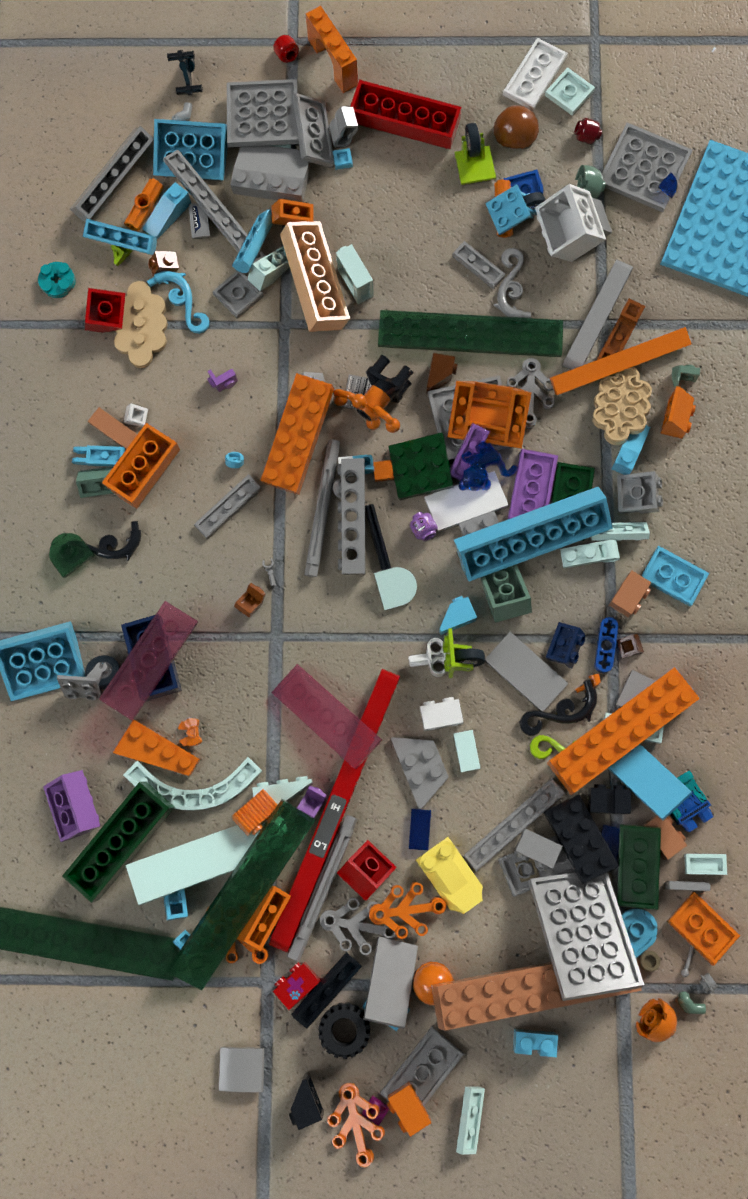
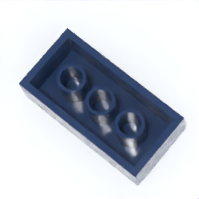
M156 614L122 624L121 627L140 699L146 702L182 691L163 618Z

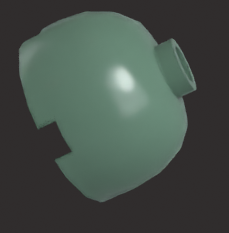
M581 165L575 180H578L577 187L590 191L592 198L597 199L605 189L603 176L597 168L590 165Z

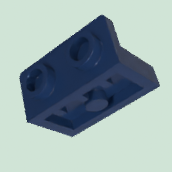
M559 622L546 658L565 664L568 668L572 669L578 661L580 647L585 642V633L580 627Z

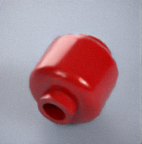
M282 35L274 42L273 50L282 62L289 63L296 59L299 47L291 36Z

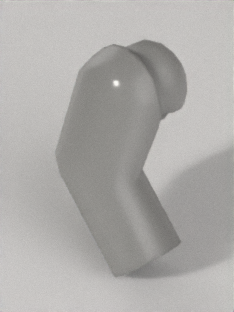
M184 103L183 111L173 115L171 120L189 121L193 107L192 104Z

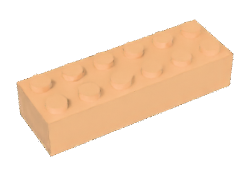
M287 222L280 236L309 332L342 330L350 320L321 222Z

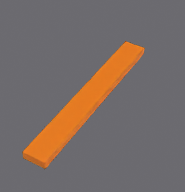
M684 327L550 378L555 395H559L689 346L691 341L687 329Z

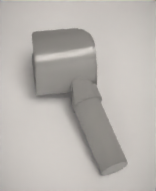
M271 559L272 564L266 566L263 560L262 564L264 570L268 572L270 584L275 586L273 575L274 561Z

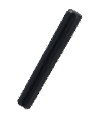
M373 504L366 505L365 514L381 571L390 569L391 564Z

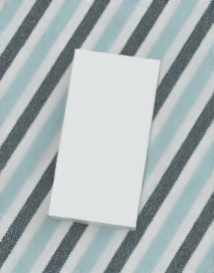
M537 38L504 89L503 96L533 111L567 58L568 53Z
M495 471L477 477V480L479 479L480 482L471 479L455 485L454 488L438 491L424 497L430 514L438 526L437 532L457 526L463 521L485 513L508 507V502Z

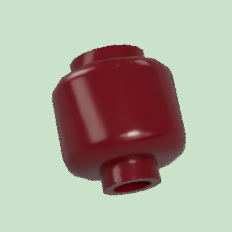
M589 118L579 120L574 129L576 139L590 145L599 140L602 134L600 123Z

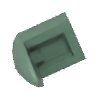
M694 365L673 367L672 381L674 387L679 386L680 380L696 382L700 376L701 368H697Z

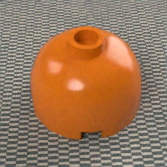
M660 998L658 1000L651 999L640 1010L639 1015L642 1018L640 1023L636 1022V1029L640 1036L652 1042H664L675 1034L677 1016L674 1009L667 1002Z

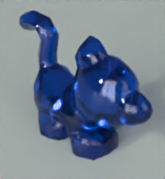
M482 441L475 446L477 454L467 451L461 456L463 462L471 465L463 471L462 479L459 482V489L461 491L489 490L491 481L486 470L488 466L497 465L501 476L507 478L515 474L518 468L516 465H512L509 470H506L501 454L493 448L491 443L487 444L485 441Z

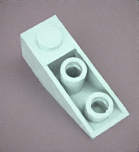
M284 246L252 264L247 280L259 291L273 284L290 267Z
M308 776L297 777L294 782H288V779L277 780V784L269 785V782L257 783V787L252 788L253 797L264 789L280 808L313 784V780L308 779Z

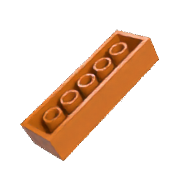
M296 373L261 478L264 484L297 495L300 494L334 392L332 384Z

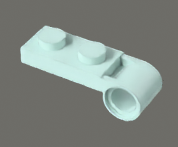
M606 540L560 549L564 569L598 562L609 563L620 560L617 540Z

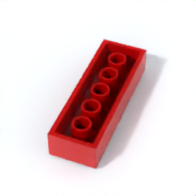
M359 80L350 107H353L358 125L450 150L461 119L462 108L457 105Z

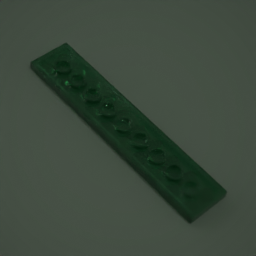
M380 310L378 347L562 357L564 320Z
M281 799L167 969L170 975L203 990L316 821L314 817Z
M0 906V950L170 981L174 980L180 949L173 943L176 938Z

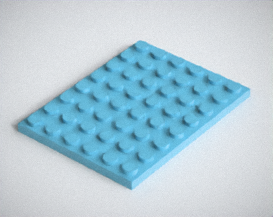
M710 140L660 265L747 297L748 153Z

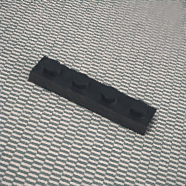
M346 952L291 1014L292 1017L307 1029L359 971L362 965Z

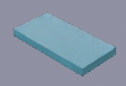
M641 744L608 767L662 821L692 794L680 780Z

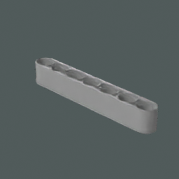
M616 259L562 366L572 370L585 364L633 266Z

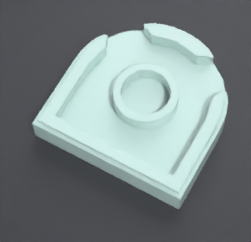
M393 567L374 573L384 610L404 605L415 596L417 590L416 579L407 569Z

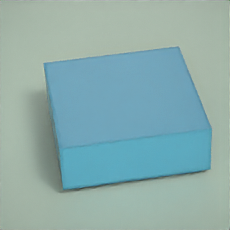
M350 148L333 151L335 170L353 167Z

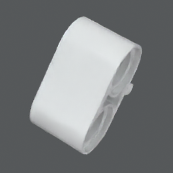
M433 638L427 644L426 654L409 656L410 667L428 665L433 676H443L446 673L444 669L437 672L433 668L435 663H441L444 666L446 653H443V641L439 638ZM433 644H438L441 650L435 653L432 652L430 647Z

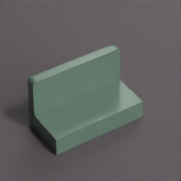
M113 467L79 471L76 484L80 498L113 494L110 489L102 484V481Z

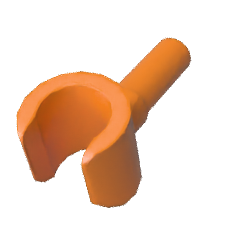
M599 674L589 676L593 687L600 684ZM582 685L576 688V692L579 693L585 690V686Z

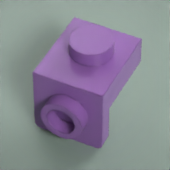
M233 369L218 377H215L211 370L208 371V382L212 388L216 387L219 392L233 387L238 382Z
M309 786L295 812L313 821L327 795L321 789Z

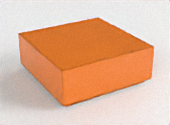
M391 460L373 462L375 482L394 480Z

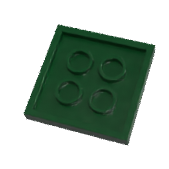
M442 432L388 446L399 500L454 488L445 438Z

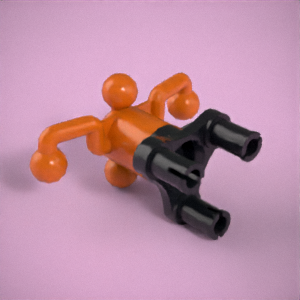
M380 355L374 365L366 370L371 387L365 395H355L349 391L335 389L333 401L337 406H344L349 399L352 405L357 408V412L366 419V425L369 429L376 430L379 428V418H382L386 421V430L390 433H395L400 428V422L396 418H392L384 409L389 402H400L403 398L402 395L412 385L408 379L413 374V371L404 365L396 377H385L381 375V372L390 363V360L386 356Z

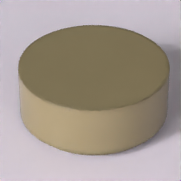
M647 950L639 956V965L647 972H654L660 966V958L655 952Z

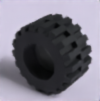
M347 1002L333 1005L324 1013L319 1025L318 1036L322 1042V1047H325L329 1055L333 1054L335 1058L356 1057V1054H360L367 1046L371 1026L370 1021L363 1020L364 1010H361L356 1004L352 1005ZM347 1018L355 1023L357 1034L352 1041L341 1042L334 1037L332 1029L338 1019Z

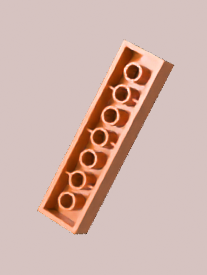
M674 667L550 759L547 764L572 795L700 698Z

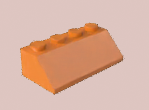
M146 423L102 481V484L137 509L180 451L177 442Z

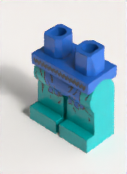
M690 770L677 777V779L692 794L670 814L677 825L681 824L687 833L698 827L692 819L695 815H698L703 823L713 818L712 812L709 809L711 804L693 779L694 776Z

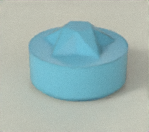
M230 452L225 456V464L229 468H240L244 465V456L239 452Z

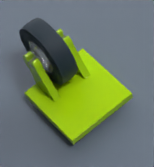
M476 123L466 124L465 136H461L462 149L461 151L454 152L461 185L496 179L490 146H485L483 133H479Z
M448 628L447 635H444L443 653H447L445 654L444 671L448 672L449 678H453L454 670L473 671V667L485 663L483 650L472 649V646L453 644L452 628Z

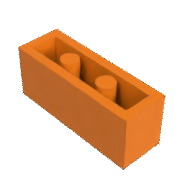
M267 885L237 939L251 948L261 951L291 895L276 886Z

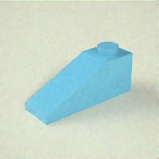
M175 182L162 195L142 228L143 231L158 239L189 207V204H192L189 193Z
M646 425L641 433L629 434L628 440L620 448L611 468L612 470L623 475L631 473L651 427Z

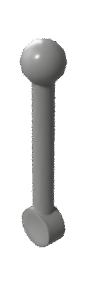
M692 945L688 953L685 967L681 971V975L683 977H687L689 975L688 968L694 951V947Z

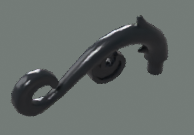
M138 521L131 522L130 537L126 539V542H129L120 550L109 551V545L116 549L118 540L113 535H105L99 541V548L81 541H69L62 549V557L70 564L80 562L84 556L82 550L76 556L71 555V549L79 546L101 558L121 559L126 557V560L129 561L141 541V530H139Z
M591 680L583 681L586 690L584 691L585 697L582 702H585V705L579 712L566 715L565 710L569 709L570 712H573L575 705L570 699H562L556 704L557 715L541 711L524 713L519 721L522 732L526 735L534 736L541 731L542 721L538 720V724L535 727L528 725V719L533 716L561 724L577 723L585 718L590 722L593 710L597 704V692L593 688Z

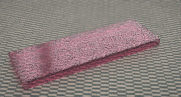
M164 601L99 700L133 721L198 624V621Z
M298 664L271 692L354 769H357L382 741L378 735Z

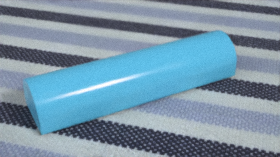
M270 209L257 216L232 264V267L241 273L249 272L273 225L272 211Z
M86 219L82 236L84 238L153 255L156 250L157 239L155 236Z

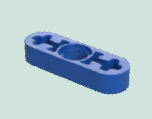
M612 617L603 619L599 626L594 663L595 669L599 673L609 672L614 663L618 622ZM611 622L610 625L614 626V628L609 631V636H602V634L606 635L607 627H604V625ZM603 640L611 642L612 647L610 650H604L601 647ZM600 653L605 655L611 654V656L606 657V663L609 664V666H606L605 669H603L602 665L599 664V662L603 661L604 655H600Z

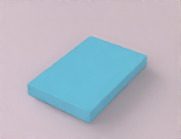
M657 546L641 576L652 582L651 586L691 607L709 573Z

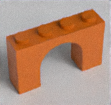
M321 5L305 13L309 43L317 54L325 49L327 50L333 64L334 80L341 91L345 93L358 85L356 57Z

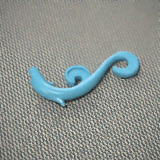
M161 271L154 274L153 278L147 280L150 287L157 283L169 284L168 281L178 284L183 290V295L178 296L181 293L180 289L174 288L170 290L168 296L170 302L175 306L185 304V319L189 330L200 334L209 328V318L203 313L198 312L193 315L194 318L201 319L200 325L194 326L191 323L193 298L190 286L183 278L186 275L185 273Z

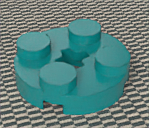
M52 262L41 266L38 275L40 288L51 298L65 297L71 288L73 290L75 287V275L67 263ZM55 277L61 278V280H58V283L53 281Z

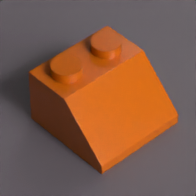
M679 386L675 387L668 399L660 433L682 439L686 433L690 432L692 423L689 422L690 416H693L696 406L693 405L694 397Z

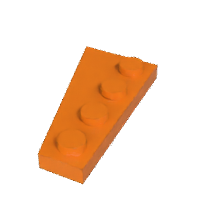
M134 719L113 751L114 754L187 776H191L200 761L196 756Z

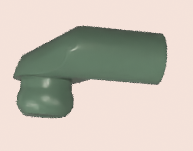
M680 992L678 994V1004L686 1013L706 1014L705 1004L693 1003L687 992Z

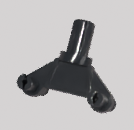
M178 50L177 53H167L168 61L179 60V67L183 71L186 86L176 87V94H187L190 96L193 93L203 92L202 84L192 86L191 73L195 69L194 51L184 52L183 50Z

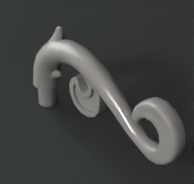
M509 248L501 256L503 265L507 268L513 267V264L509 262L510 257H516L518 264L502 281L497 294L498 304H494V306L512 320H530L531 312H522V310H517L515 306L512 308L506 300L508 289L512 290V292L508 293L511 299H518L523 293L521 284L512 280L521 269L524 256L518 249Z

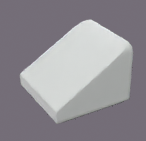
M132 403L126 407L123 423L143 427L146 422L148 409Z

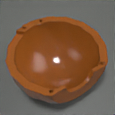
M513 105L506 108L494 123V136L503 147L524 149L536 140L539 133V123L534 112L521 105Z

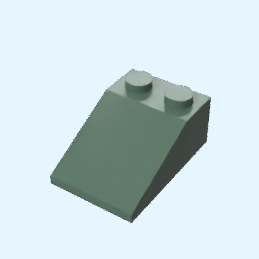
M517 564L480 577L495 623L532 613L531 597Z

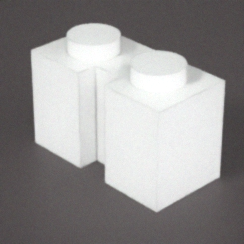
M454 697L442 699L443 702L436 704L435 701L424 702V706H420L424 732L462 725L463 718L459 699L454 700Z

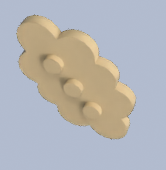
M136 281L129 286L127 296H125L123 326L121 330L115 331L117 335L114 338L116 349L122 354H128L130 362L137 368H144L150 365L153 360V353L162 351L167 343L166 336L163 333L168 326L167 319L163 315L166 311L165 302L159 295L152 294L149 285L143 281Z
M635 367L617 372L615 376L604 377L599 382V393L594 399L596 409L592 416V422L597 428L605 430L604 437L612 445L624 444L628 440L629 434H639L646 427V416L651 408L648 400L651 397L652 388L646 381L639 380L640 373Z

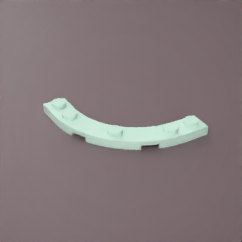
M247 757L229 777L212 787L199 790H182L168 786L154 777L139 761H136L123 776L135 787L139 782L146 781L174 805V809L204 810L224 804L239 795L258 777L262 770Z

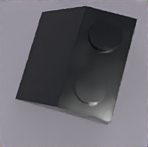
M309 1072L305 1073L290 1109L291 1113H289L292 1125H297L298 1130L321 1121L324 1115V1109Z

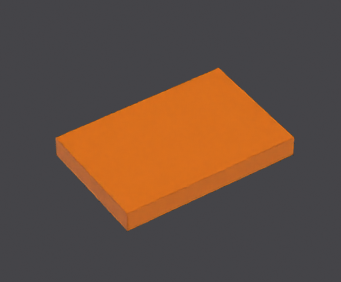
M692 892L667 920L712 966L721 959L740 937L696 892Z

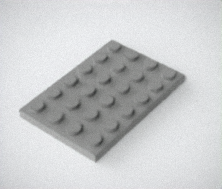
M576 872L529 880L563 1001L638 989L644 986L608 872L583 885Z

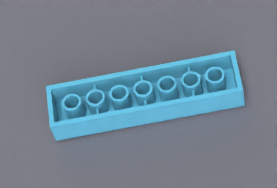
M595 487L454 539L462 569L468 581H472L613 529L607 498L599 487Z

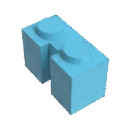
M514 1028L513 1051L515 1053L532 1055V1050H537L540 1056L557 1057L558 1035L555 1032Z

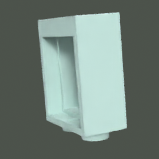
M353 245L341 247L336 252L337 270L357 304H360L374 296L373 279Z

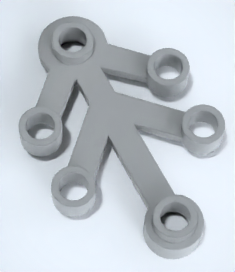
M534 358L525 360L522 365V371L515 377H509L507 380V386L516 388L518 383L527 377V383L520 389L532 392L527 417H531L533 420L530 422L526 421V429L533 428L537 421L535 414H533L534 395L543 403L546 409H551L555 403L553 397L547 396L535 384L536 377L544 385L543 387L546 391L550 392L553 390V386H546L551 381L540 371L541 365ZM529 365H534L535 368H534V369H530L528 366H529ZM514 381L516 384L510 385L509 382ZM549 400L552 404L547 405L545 401Z
M357 898L349 899L347 904L336 912L327 910L321 915L320 924L322 928L334 933L343 951H349L352 947V942L350 939L345 938L340 927L348 928L363 955L370 954L372 946L365 941L359 930L381 934L384 938L392 940L396 937L394 931L391 936L386 935L385 931L389 928L387 925L379 926L361 922L369 916V906L371 904H378L374 901L370 902L364 910L349 920L342 919L341 917L350 910H356L359 907L360 903ZM351 900H355L357 902V906L355 908L350 907ZM332 917L334 919L333 924H327L326 918ZM348 941L350 947L345 949L342 947V943ZM363 945L369 946L370 950L367 953L362 951Z

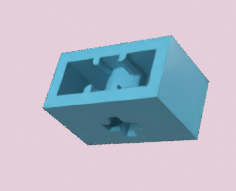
M185 889L164 896L166 921L188 917Z

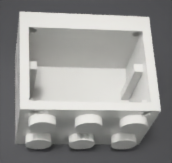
M568 184L535 207L536 217L541 225L542 235L548 246V253L552 257L573 262L606 240L591 193L588 190Z

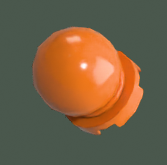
M427 962L416 970L413 978V987L416 996L421 1002L429 1006H435L431 985L454 981L450 970L445 965L439 962Z

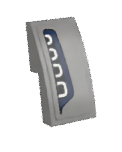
M198 203L189 204L192 239L211 237L208 215Z

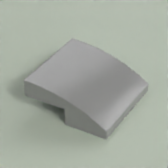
M220 1047L219 1091L263 1092L264 1048Z

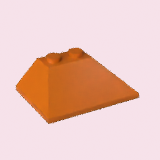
M456 381L447 437L464 440L471 424L474 423L490 431L485 443L522 449L532 392L477 381Z

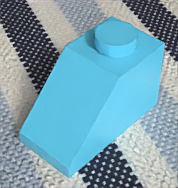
M463 596L452 600L453 603H450L441 624L440 635L447 633L448 628H452L453 631L476 621L477 616L469 597L463 598Z

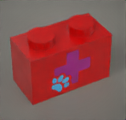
M298 962L289 970L292 974L285 979L283 976L274 984L276 986V989L273 991L274 994L288 1010L321 981L306 962L302 965Z

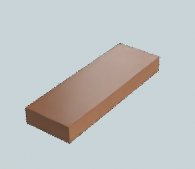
M100 407L88 420L90 425L121 447H125V449L128 448L137 436L134 431Z

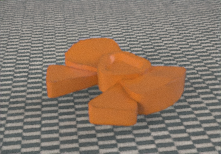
M189 718L182 721L178 726L179 730H187L186 734L188 736L179 740L183 746H197L202 743L198 732L199 719Z

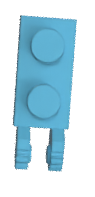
M89 445L87 447H73L74 453L86 454V458H72V463L76 465L114 467L126 449L125 447Z

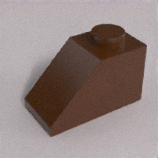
M433 353L426 394L428 391L439 389L450 382L452 374L456 375L458 364L454 363L455 356Z

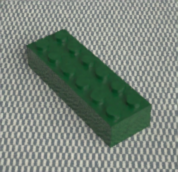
M146 781L139 782L62 877L91 903L100 900L126 868V865L132 861L173 811L175 806Z

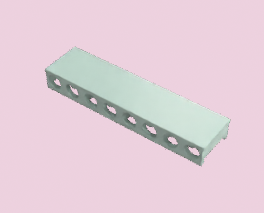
M281 810L276 811L278 815L272 821L266 820L261 824L263 828L256 835L251 833L247 836L236 825L127 864V872L138 905L140 906L291 850L294 847Z

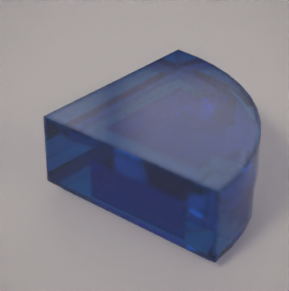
M670 173L658 186L670 198H673L677 190V180L673 173Z

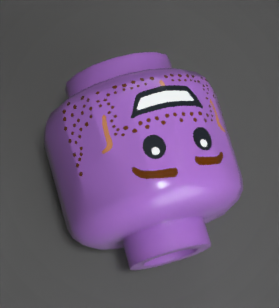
M418 512L413 515L410 528L415 537L423 541L432 539L436 535L438 526L431 514Z

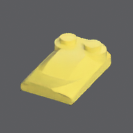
M449 837L416 859L450 910L465 914L483 900V886Z

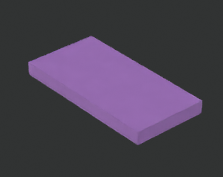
M521 449L508 519L549 505L558 455Z

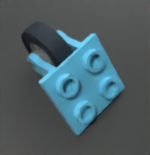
M516 184L485 204L498 234L501 235L526 219L534 218L533 216L537 215L535 207L544 202L545 197L540 192L525 194L520 191L519 186Z

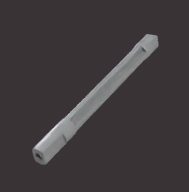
M334 439L329 440L327 443L304 575L312 578L317 577L337 466L340 441Z
M346 815L343 825L339 829L287 954V957L300 962L354 832L353 829L358 819Z

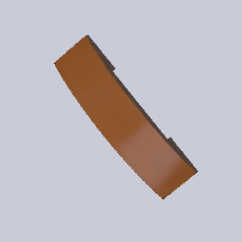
M630 298L628 299L597 360L623 351L645 308L644 305Z

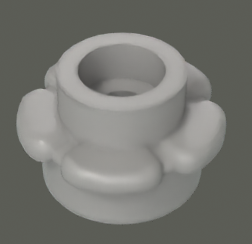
M709 973L704 976L701 974L702 980L699 982L706 992L711 990L714 993V989L718 986Z

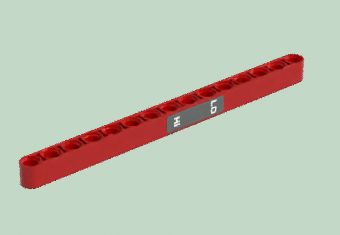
M382 669L289 893L291 897L280 915L270 939V946L288 953L399 682L400 676L385 669Z

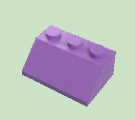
M83 770L63 774L43 786L60 842L67 841L100 827L99 816L95 811L93 798L90 795Z

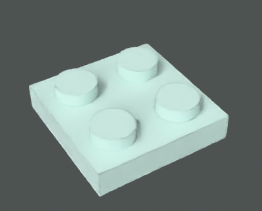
M567 67L545 91V96L573 116L594 92L595 87Z

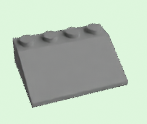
M268 145L240 147L232 174V191L237 195L304 202L311 162L302 160L300 150Z

